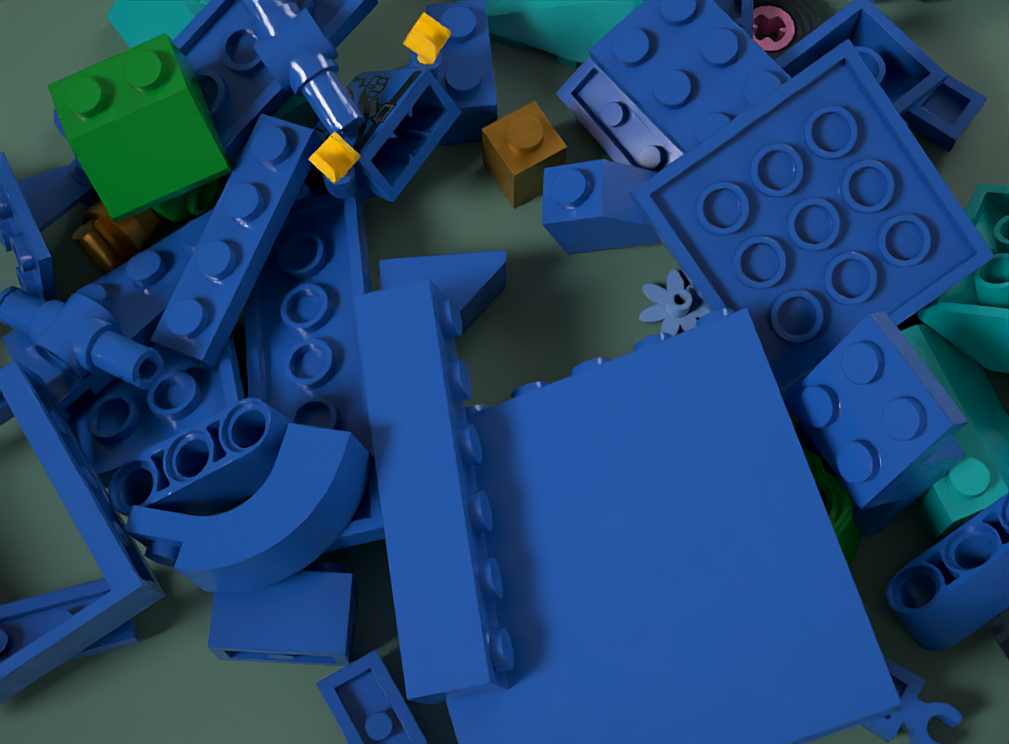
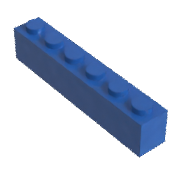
M429 278L353 296L407 700L430 705L508 690L506 671L512 670L514 667V654L509 633L505 627L499 628L495 600L502 599L503 583L495 558H488L484 532L492 530V513L484 490H478L474 465L482 463V449L475 426L467 424L464 400L472 398V385L465 362L462 359H457L454 337L462 335V321L457 303L453 297L447 298Z

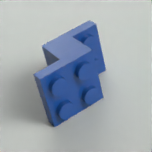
M886 311L869 312L784 399L800 423L795 428L801 447L817 454L822 459L823 466L836 474L850 494L853 509L852 520L864 537L882 531L966 456L953 436L969 421Z

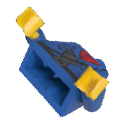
M425 12L419 17L403 42V45L412 50L409 64L394 70L361 72L346 86V90L366 119L365 123L358 130L345 138H342L335 131L330 135L324 124L315 114L313 129L323 142L308 160L320 170L327 190L336 198L348 199L358 191V186L387 201L394 202L462 113L437 81L442 61L440 50L451 36L452 31Z

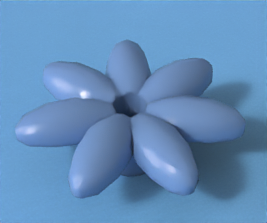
M671 269L668 272L667 290L650 283L644 284L642 287L646 297L656 305L642 311L639 315V321L642 323L663 321L661 333H669L671 336H675L680 326L684 332L696 327L697 319L710 313L704 302L699 301L701 298L691 284L684 289L683 279L675 269Z

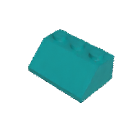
M978 184L965 212L995 257L917 311L916 315L917 318L989 371L1009 373V185Z
M916 324L902 330V334L969 421L953 436L966 456L912 503L932 543L951 534L1009 492V416L982 367L976 360L927 324Z

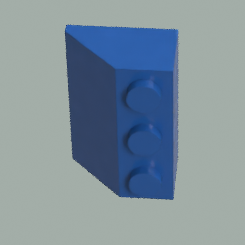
M853 0L774 60L792 78L833 48L849 39L900 116L944 83L948 77V74L870 0Z

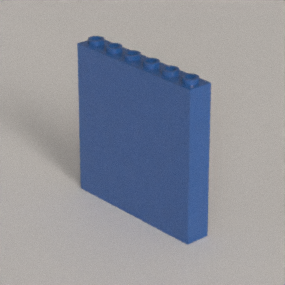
M730 308L710 312L701 317L693 329L675 336H671L669 333L651 335L636 343L633 347L634 351L613 360H609L606 357L587 360L574 367L572 375L551 384L545 381L525 384L511 393L512 399L489 408L486 405H474L465 408L467 424L475 426L481 443L482 463L474 465L477 488L478 490H484L491 508L493 525L491 531L484 532L488 558H495L502 577L503 597L502 599L495 600L499 628L505 627L511 639L514 667L512 670L506 671L508 690L446 701L458 744H805L904 710L747 308L736 312Z

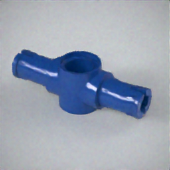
M240 0L256 24L253 31L258 41L253 43V47L285 92H289L292 89L296 96H304L330 135L335 131L342 138H345L358 130L365 123L366 119L336 75L339 71V66L334 59L340 56L310 11L306 7L300 10L296 3H288L286 0Z
M14 286L6 288L0 293V322L30 336L34 350L51 366L70 378L82 380L88 371L94 374H104L107 372L140 389L146 390L152 387L161 376L164 367L162 356L158 355L155 349L125 337L118 320L103 306L89 297L73 293L66 302L61 300H50L47 302Z

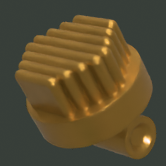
M99 200L83 215V226L76 230L72 238L104 276L130 260L134 255L148 249L151 245L150 240L158 230L160 220L152 209L149 208L116 223L109 215L102 201Z

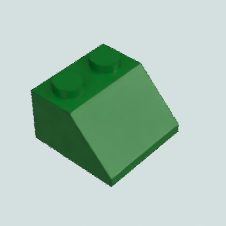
M167 33L47 85L67 142L109 215L116 223L232 173L192 65Z

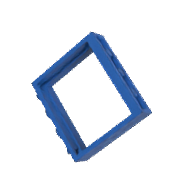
M16 360L0 369V426L13 417L17 419L109 584L111 591L0 663V704L166 596L135 540L124 531L126 524L120 514L111 507L105 487L43 378Z

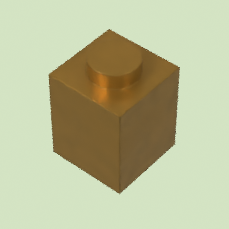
M535 101L482 128L483 165L513 209L543 194L544 168L566 165L567 146Z

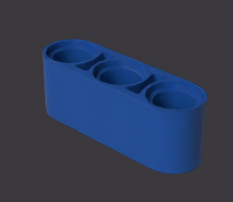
M248 397L239 400L128 459L119 466L112 476L108 487V499L111 507L126 517H129L133 505L192 516H211L256 493L274 467L288 424L296 423L259 398Z
M1009 492L900 569L888 583L886 599L890 608L914 641L923 649L930 651L946 650L965 639L1009 607Z

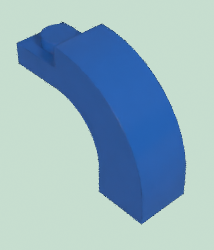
M289 423L270 475L260 489L243 504L225 513L212 516H192L133 505L124 531L147 547L144 554L145 557L158 564L174 568L204 591L238 593L270 586L304 569L323 554L341 535L362 501L375 459L351 432Z

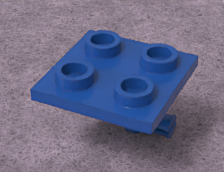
M4 152L0 153V242L5 252L13 250L19 267L15 268L21 289L47 302L57 300L51 255L41 232L79 202L93 206V195L96 202L101 200L76 156L70 165L16 181Z

